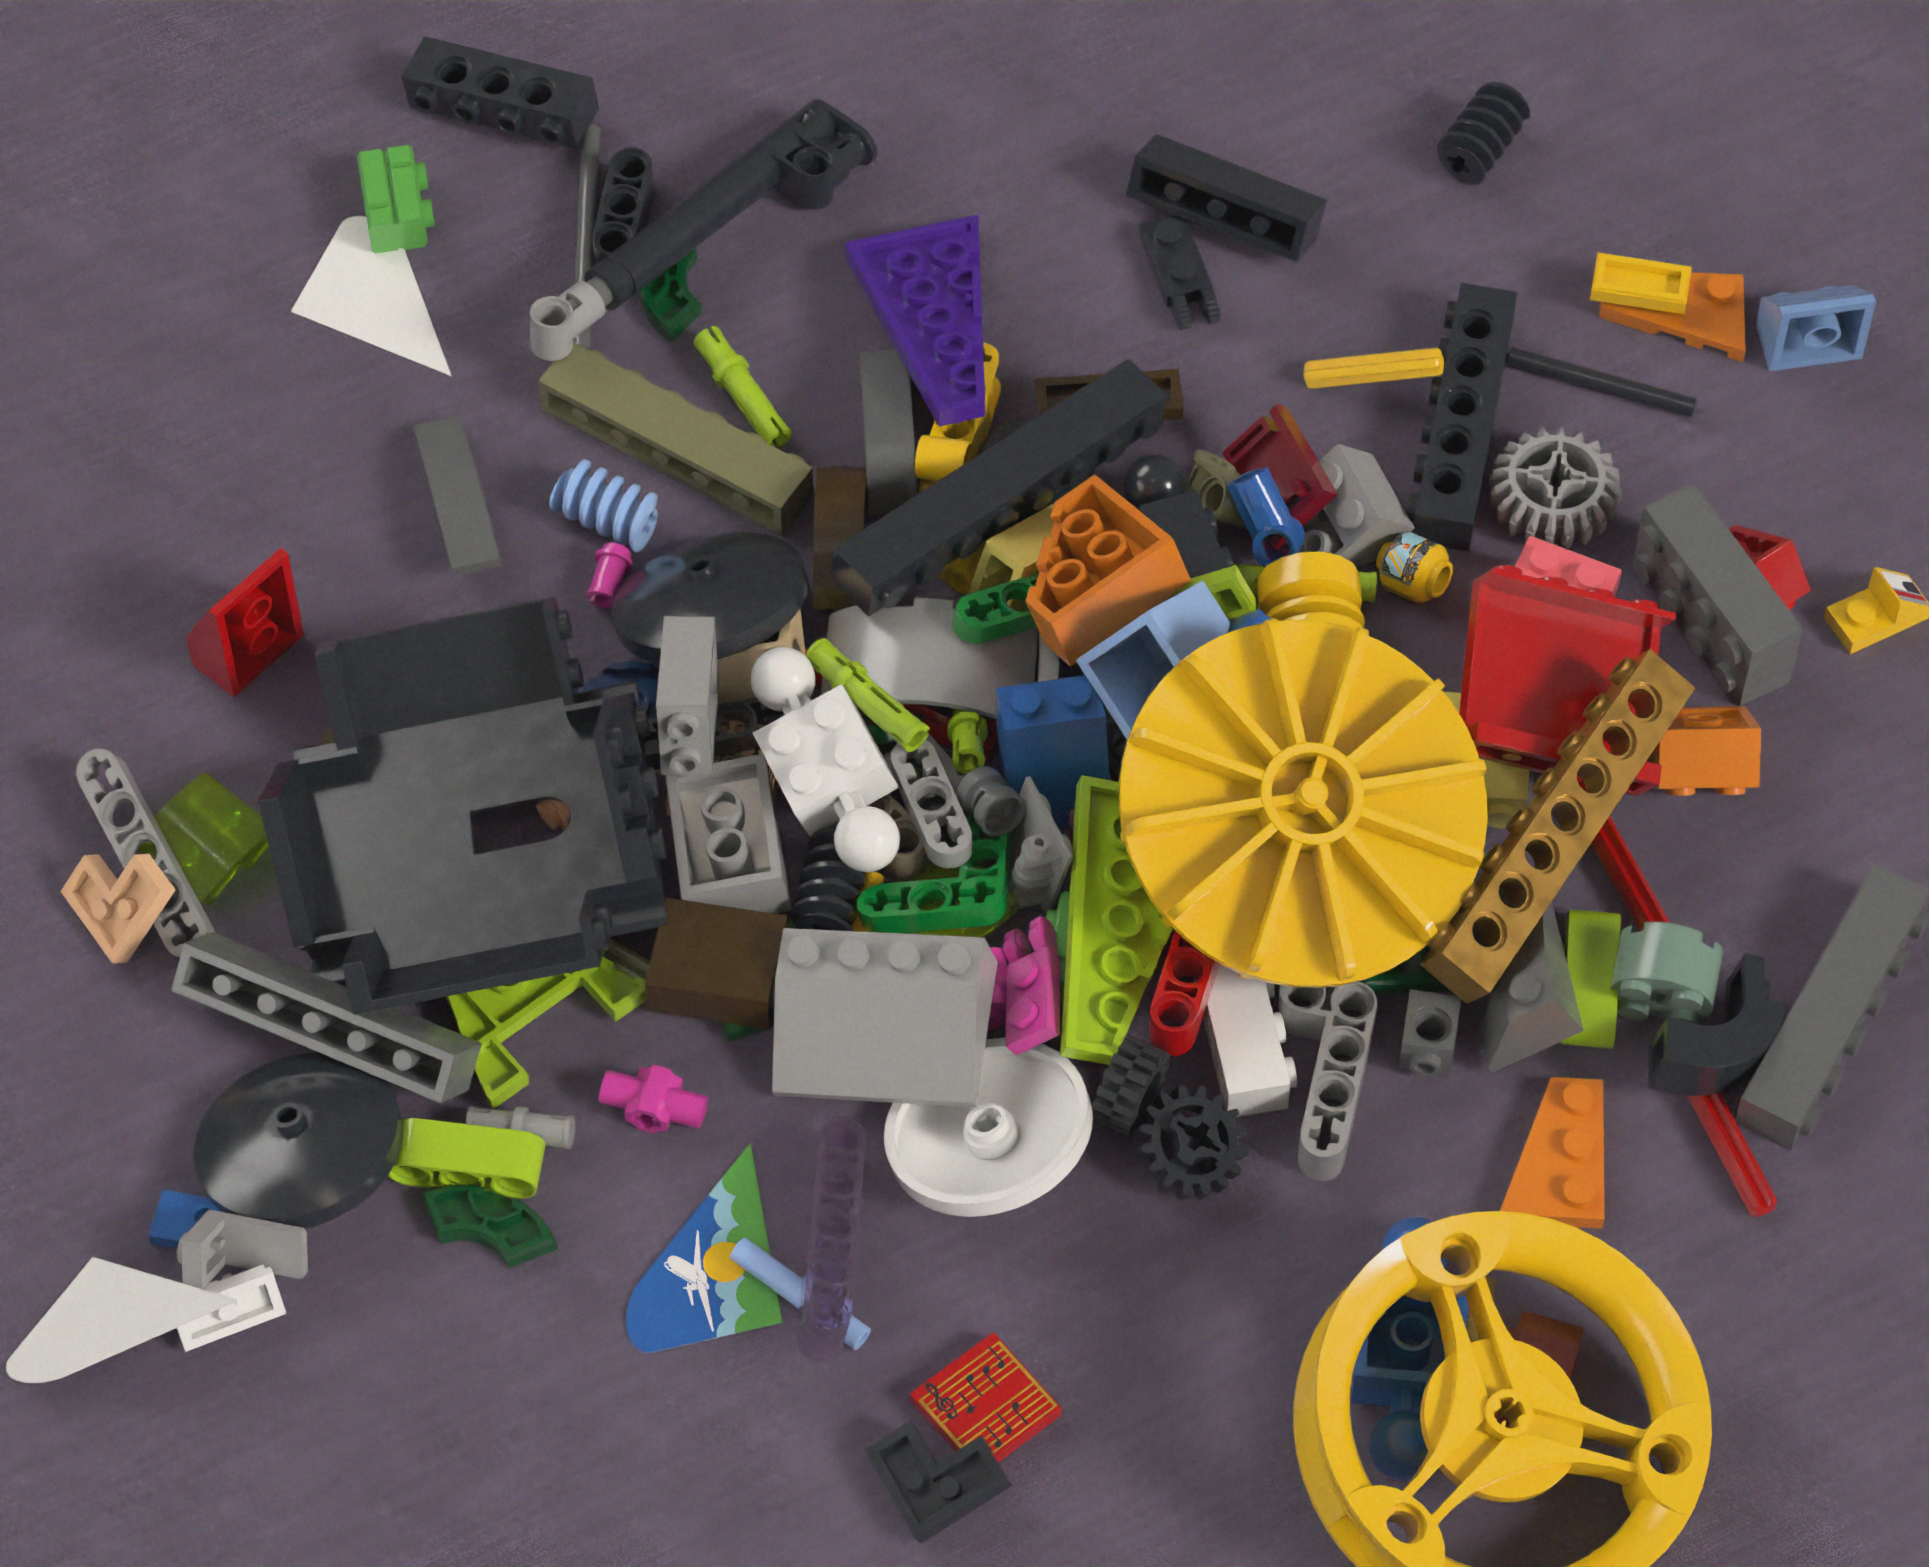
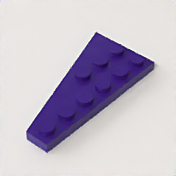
M979 214L845 242V258L938 426L957 424L966 420L985 417Z

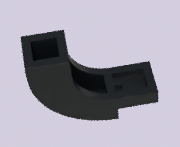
M1745 953L1726 981V1023L1706 1026L1667 1017L1648 1046V1089L1683 1096H1705L1728 1090L1747 1078L1777 1036L1784 1016L1785 1003L1769 1000L1771 985L1770 981L1765 979L1764 957Z

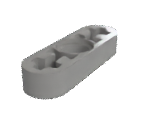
M925 740L918 749L907 752L897 743L891 752L892 775L899 786L898 790L928 858L935 865L942 868L961 866L968 861L972 854V832L934 746ZM915 758L918 764H922L923 778L917 780L913 765L906 763V760ZM928 794L939 795L946 801L943 807L934 811L924 810L917 804L921 797ZM946 825L950 840L957 842V846L948 847L946 842H941L940 827Z

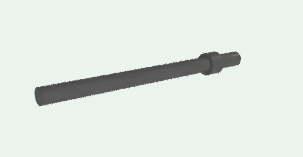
M594 124L589 125L581 141L574 284L578 281H584L585 273L594 267L593 232L597 217L601 133L600 128ZM596 322L575 337L573 342L585 349H589L591 329L596 326Z

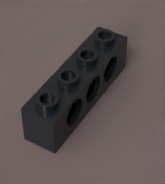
M427 36L423 37L401 76L408 104L411 108H415L423 113H435L455 118L467 124L475 123L499 129L511 135L519 134L535 138L550 145H562L578 149L589 125L599 110L592 77Z

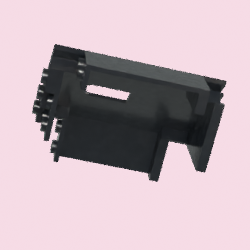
M556 596L322 642L314 653L334 741L294 748V760L277 764L258 799V804L293 947H300L301 951H307L311 958L313 974L347 987L353 1014L600 967L604 949L610 948L609 937L658 928L659 926H668L660 860L666 859V848L661 829L655 828L652 798L658 797L659 794L653 767H648L644 737L650 736L651 730L646 707L640 706L637 681L578 692L577 688L584 687L582 668L578 657L570 659L566 642L568 639H573L572 624L568 610H559ZM544 800L562 802L570 809V823L567 829L556 838L475 854L471 815Z

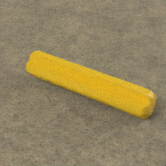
M1434 347L1309 360L1304 365L1303 375L1306 385L1310 389L1436 377L1443 373L1444 358L1441 350Z

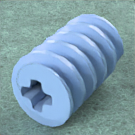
M587 459L579 462L575 469L570 468L565 471L558 479L550 495L549 506L551 511L557 513L563 511L565 518L573 521L579 519L581 525L585 528L593 529L596 527L598 534L601 536L610 537L613 535L616 543L623 546L629 544L634 552L643 550L650 540L657 523L658 512L655 509L658 500L657 494L650 492L640 502L641 486L633 484L624 494L622 493L624 486L623 477L617 475L609 485H606L607 469L600 467L590 477L591 461Z

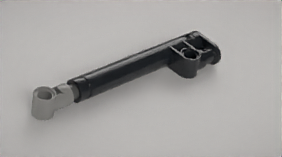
M813 99L585 273L584 281H578L558 297L548 296L536 300L530 309V347L532 352L537 357L549 361L561 360L567 357L573 349V339L603 317L606 309L612 311L617 309L771 189H775L805 209L816 210L828 206L833 200L834 188L848 178L849 171L858 164L867 166L876 159L877 146L874 139L865 128L836 108L820 99Z

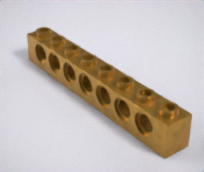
M1651 649L1633 659L1626 656L1613 668L1608 676L1612 684L1607 692L1597 695L1583 712V717L1587 721L1581 730L1573 731L1560 745L1557 754L1561 756V759L1554 769H1547L1534 783L1531 791L1535 794V797L1528 807L1526 805L1522 806L1508 821L1505 829L1510 832L1502 845L1496 844L1484 856L1479 866L1483 873L1476 883L1473 882L1471 888L1460 901L1462 905L1450 922L1446 921L1439 934L1427 945L1431 949L1420 965L1466 1004L1491 992L1695 690V687ZM1628 701L1634 706L1636 716L1629 709ZM1602 738L1610 745L1611 753L1605 749ZM1577 775L1584 781L1586 791L1579 786ZM1551 813L1559 820L1560 829L1553 824ZM1525 851L1532 856L1534 868L1527 862ZM1499 889L1506 894L1508 907L1501 901ZM1472 927L1480 933L1482 946L1475 941Z

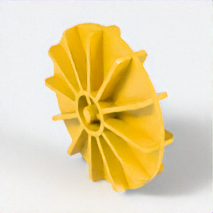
M1275 618L1221 635L1197 648L1164 676L1147 698L1128 736L1121 762L1118 786L1119 815L1122 828L1120 836L1122 844L1126 845L1129 859L1138 880L1151 902L1163 916L1161 921L1167 928L1172 926L1196 949L1219 964L1238 972V976L1247 980L1254 978L1272 984L1291 987L1321 988L1331 986L1333 988L1366 980L1389 971L1428 945L1442 930L1443 924L1446 921L1450 922L1461 907L1462 903L1460 901L1471 888L1479 866L1482 863L1488 820L1487 793L1484 781V774L1487 772L1485 761L1479 760L1476 747L1464 721L1455 706L1442 691L1445 687L1443 682L1439 678L1433 681L1419 666L1402 653L1368 636L1369 630L1358 627L1356 630L1316 621H1278Z

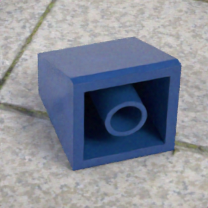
M1086 675L996 688V755L1000 775L1007 781V786L1012 787L1018 795L1021 792L1025 778L1030 776L1039 794H1043L1047 798L1051 807L1052 818L1059 830L1074 828L1076 784L1082 775L1110 780L1106 716L1103 702Z

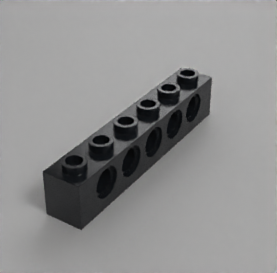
M1461 283L1458 300H1448L1443 328L1451 329L1452 331L1450 339H1440L1439 349L1444 358V371L1442 377H1433L1428 402L1429 405L1437 407L1435 416L1425 415L1421 443L1429 444L1427 455L1418 453L1413 482L1421 483L1419 494L1410 493L1406 511L1410 521L1414 523V534L1438 543L1445 548L1470 552L1518 294L1515 291Z

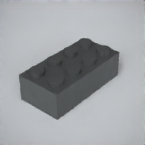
M1693 483L1644 506L1640 529L1638 530L1635 555L1633 557L1634 570L1643 583H1649L1659 596L1662 609L1676 613L1675 620L1686 633V639L1691 650L1697 656H1703L1713 671L1718 687L1725 693L1729 692L1738 706H1743L1789 684L1803 628L1697 486Z

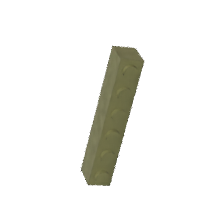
M573 342L571 353L561 360H555L538 380L541 409L780 535L785 533L814 496L813 467L809 466L803 458L793 453L786 454L769 445L760 435L753 432L746 433L727 423L718 413L713 411L706 412L687 402L679 393L673 390L666 391L650 383L639 372L632 369L626 370L608 361L603 354L595 349H585Z

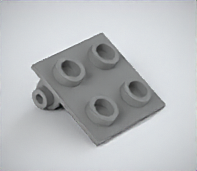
M1029 776L1025 778L1019 794L1024 800L1026 807L1024 817L1019 825L1012 830V853L1016 863L1011 873L1012 880L1009 883L1008 904L1014 909H1023L1040 904L1046 916L1047 910L1053 909L1058 894L1061 891L1065 876L1072 862L1073 850L1068 837L1061 834L1055 824L1047 798L1043 794H1039L1033 780Z

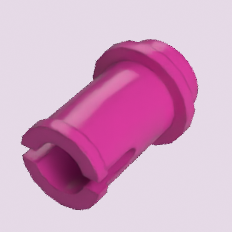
M605 543L602 549L596 551L594 560L597 566L590 588L586 594V599H589L591 604L600 608H612L614 597L622 584L624 574L631 571L633 565L630 558L631 552L625 546L617 543Z

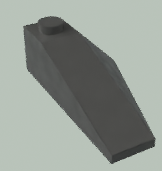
M1499 889V897L1501 901L1508 907V898L1506 894L1501 889ZM1552 901L1491 992L1482 997L1479 1032L1487 1067L1492 1073L1584 1031Z

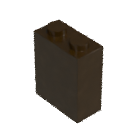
M666 897L665 907L668 926H659L645 981L647 1011L769 1029L775 1007V975L783 928H788L787 915Z

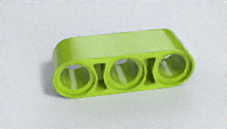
M1568 909L1564 953L1584 1031L1561 1041L1560 1044L1613 1049L1617 1022L1618 990L1610 989L1620 941V913Z
M419 1118L402 1119L403 1140L401 1149L391 1172L388 1174V1177L402 1185L429 1189L450 1185H476L485 1187L486 1191L514 1199H526L536 1195L546 1146L544 1140L538 1135L505 1128Z

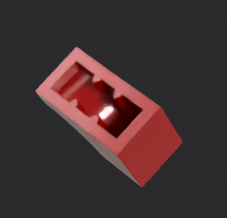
M1739 525L1729 528L1738 543L1789 610L1794 607L1796 600L1811 591L1792 539Z

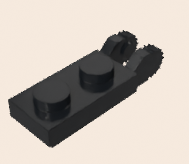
M1174 215L1139 223V238L1166 308H1171L1180 331L1192 328V314L1187 303L1197 300L1208 324L1219 322L1220 309L1212 289V283L1187 220Z

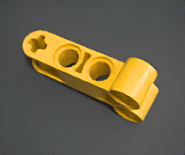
M983 342L985 417L944 426H938L934 420L930 436L922 435L917 446L915 474L916 478L921 479L918 494L980 453L982 444L988 436L1001 395V384L995 375L999 364V353L991 344Z

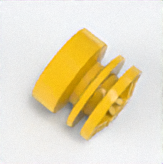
M1300 552L1284 556L1267 565L1257 577L1258 609H1261L1265 615L1272 619L1276 618L1278 621H1316L1356 630L1358 627L1364 628L1365 621L1361 613L1360 575L1354 563L1340 555L1327 552Z

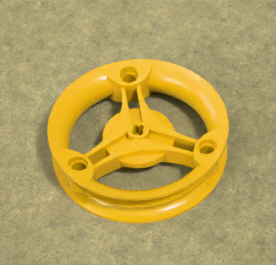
M1487 1211L1450 1216L1415 1229L1384 1248L1365 1265L1349 1286L1343 1290L1327 1309L1315 1328L1302 1358L1293 1402L1295 1449L1304 1485L1325 1529L1339 1549L1356 1567H1471L1445 1556V1544L1438 1524L1451 1510L1472 1496L1495 1502L1527 1500L1553 1487L1565 1474L1598 1477L1622 1484L1623 1496L1631 1514L1620 1529L1605 1544L1588 1556L1564 1567H1650L1670 1547L1692 1514L1703 1488L1710 1458L1712 1439L1711 1406L1704 1371L1690 1334L1665 1295L1640 1268L1602 1240L1571 1225L1528 1213ZM1440 1258L1449 1260L1456 1265L1460 1275H1453L1447 1272ZM1490 1271H1507L1543 1281L1567 1293L1594 1313L1614 1334L1633 1363L1644 1389L1651 1424L1645 1429L1622 1424L1582 1405L1571 1380L1553 1359L1539 1349L1512 1338L1491 1297L1485 1278ZM1405 1295L1419 1301L1432 1303L1440 1327L1445 1360L1429 1378L1421 1400V1431L1428 1453L1411 1481L1401 1491L1384 1485L1372 1486L1364 1471L1352 1433L1350 1387L1355 1363L1365 1339L1384 1312L1400 1297ZM1463 1296H1466L1480 1340L1470 1342L1456 1300ZM1496 1412H1499L1498 1419L1503 1416L1507 1418L1509 1422L1507 1428L1505 1427L1506 1421H1503L1501 1424L1497 1422L1494 1417ZM1585 1437L1626 1449L1623 1460L1580 1448L1582 1438ZM1649 1454L1658 1458L1663 1465L1665 1474L1657 1472L1651 1466ZM1439 1468L1450 1481L1457 1485V1488L1430 1514L1424 1505L1412 1496ZM1387 1522H1395L1404 1529L1407 1537L1406 1543L1393 1537L1388 1530Z

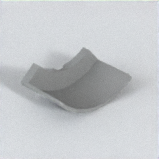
M914 598V606L883 607L869 617L857 605L829 615L827 640L852 662L859 661L868 670V676L900 704L943 706L976 712L980 715L996 719V688L1033 683L1035 680L1039 630L1035 627L986 643H969L960 639L952 628V619L955 609H952L953 600ZM823 676L820 696L832 690V685Z

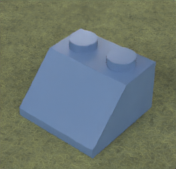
M1856 285L1842 287L1826 286L1818 290L1797 293L1780 292L1772 296L1762 297L1756 329L1769 371L1862 359L1876 304L1874 294Z

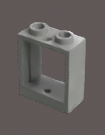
M664 616L656 701L661 775H712L719 695L715 617Z

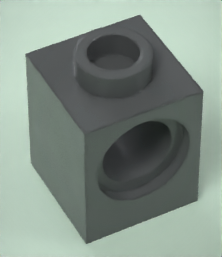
M1410 989L1398 1068L1411 1070L1413 1073L1421 1076H1435L1437 1074L1450 1076L1461 999L1458 996ZM1428 1033L1437 1036L1439 1039L1428 1041L1419 1035Z

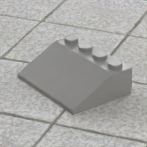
M783 928L775 975L772 1093L774 1096L976 1107L998 964L985 938Z

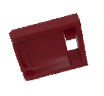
M1276 404L1269 410L1272 419L1262 415L1222 453L1240 475L1256 468L1268 466L1287 507L1299 496L1302 498L1289 510V513L1304 526L1338 494L1290 411L1285 406ZM1243 529L1251 545H1253V540L1248 530ZM1268 535L1269 542L1276 549H1279L1286 542V539L1281 535Z

